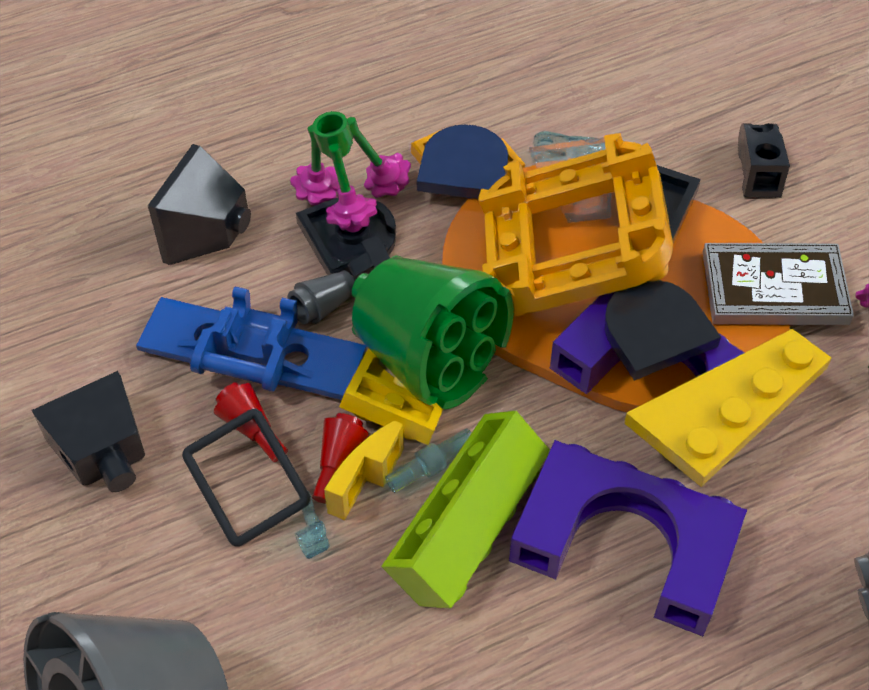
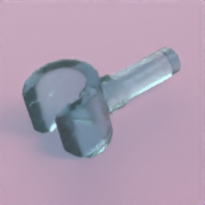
M311 494L309 505L302 509L307 527L295 532L296 540L307 559L326 551L330 546L326 537L325 525L316 516Z

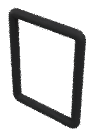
M250 409L190 444L182 452L185 464L226 538L235 547L246 544L304 509L310 503L309 492L260 410ZM254 418L300 499L240 536H237L192 455Z

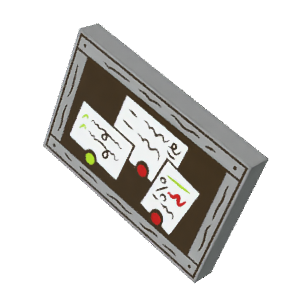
M705 243L702 253L712 324L850 325L854 314L839 244Z

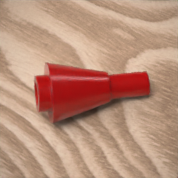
M237 382L232 383L217 395V405L213 413L224 422L228 423L250 409H257L262 412L271 428L251 383H243L241 385ZM254 418L236 429L251 441H256L272 462L278 461ZM276 436V438L278 439V441H279L280 445L282 446L283 450H284L285 453L287 454L288 449L284 446V444H283V443L279 440V438Z
M337 413L335 417L324 419L320 459L321 472L312 495V499L326 504L324 489L333 474L352 451L370 436L369 432L363 428V422L359 418L345 413Z

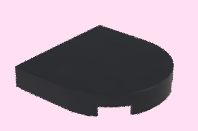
M339 197L296 213L297 224L327 275L338 273L342 270L351 274L348 264L365 253L362 241L377 234L388 255H390L396 242V223L391 211L383 203L376 201L377 213L369 217L370 222L368 226L362 227L357 232L343 231L339 225L327 223L326 217L328 215L326 209L336 204Z
M647 281L632 288L616 291L606 308L604 330L607 340L634 381L714 349L720 343V334L694 298L682 288L666 281Z

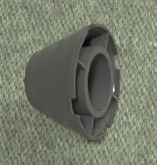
M51 612L34 619L26 633L23 656L26 690H228L222 666L210 642L195 625L185 620Z

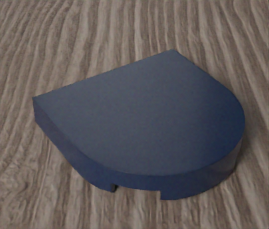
M454 125L440 130L425 145L417 178V191L479 199L481 189L489 190L496 181L506 175L503 166L508 164V152L504 142L492 131L476 125Z

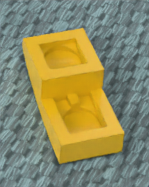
M393 421L380 428L356 447L343 461L324 489L328 514L346 520L366 481L381 487L386 485L404 450L402 423Z

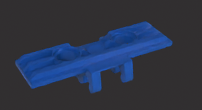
M236 286L232 291L233 307L225 306L221 311L161 297L136 345L138 351L190 363L191 371L194 373L203 374L205 371H210L262 384L264 390L272 392L275 391L277 385H282L342 400L345 390L367 351V346L364 344L296 329L295 326L298 322L296 300L282 297L280 301V316L251 309L249 289ZM299 351L305 353L308 359L304 364L298 366L285 360V356L291 352Z

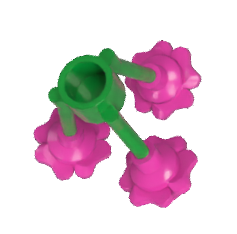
M331 111L318 116L313 124L307 128L311 138V163L308 166H299L296 169L297 175L292 176L290 179L291 185L296 189V198L302 201L307 200L314 206L335 199L337 191L338 202L326 209L328 215L326 217L327 223L337 224L343 231L357 232L362 227L368 226L370 222L369 217L377 213V203L373 198H365L361 194L356 195L354 187L349 185L342 158L350 152L353 138L371 161L370 165L366 168L367 179L364 187L371 191L375 198L384 195L396 196L409 183L408 172L411 168V163L408 160H403V156L400 153H395L391 156L378 155L359 130L355 117L346 118L340 112ZM321 153L332 159L334 167H324V164L321 163Z

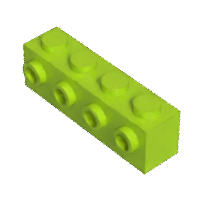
M517 411L483 415L381 567L419 606L451 609L454 603L461 599L467 589L468 581L480 562L490 554L492 543L504 524L514 516L517 504L529 485L538 478L541 471L540 468L546 460L550 449Z

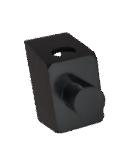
M118 371L32 410L46 442L81 485H90L103 478L109 491L120 492L129 488L135 482L136 475L131 464L142 460L145 456V451L121 375Z

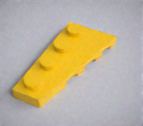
M791 329L627 412L624 424L702 487L828 368L832 357L794 329Z

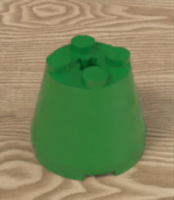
M396 255L380 263L370 274L363 273L355 280L352 287V296L355 298L352 311V333L376 355L414 397L428 405L437 403L443 410H447L467 401L488 380L487 376L482 372L486 369L496 351L495 345L502 348L507 346L513 325L514 303L511 291L503 287L497 278L486 272L409 259Z

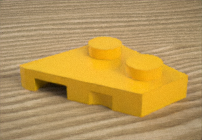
M368 348L344 392L339 408L353 413L362 420L372 421L381 426H386L393 421L402 423L404 438L417 440L429 445L443 409L437 403L428 405L414 397L396 377H393L378 364L379 359Z

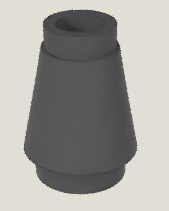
M342 270L338 273L296 283L294 290L288 293L287 298L297 301L298 321L300 323L307 324L311 322L317 324L352 296V287L355 281L349 272Z

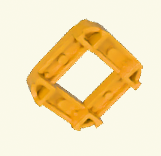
M621 133L605 135V150L527 172L523 171L519 160L503 166L506 175L496 181L489 190L481 189L479 203L485 217L487 263L482 264L483 272L497 278L503 287L511 291L514 303V316L632 288L647 281H658L666 276L669 270L667 263L673 252V240L661 177L652 149L648 143L641 145L635 142L623 141ZM615 191L620 228H617L619 242L536 264L532 214Z

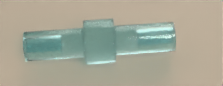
M465 428L438 445L431 443L415 452V459L385 476L389 488L392 492L396 493L425 475L431 478L446 469L447 462L456 457L472 432Z

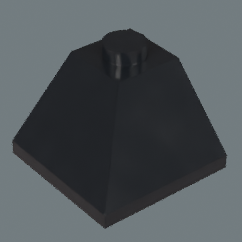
M196 144L191 145L148 204L163 263L168 265L230 248L238 234L246 231L251 219V211L248 209L245 189L201 146Z

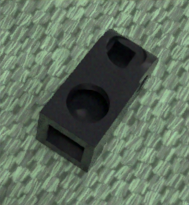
M742 123L738 136V156L741 159L744 175L742 184L743 196L751 198H782L790 164L783 136L779 131L778 125L776 123L764 125Z

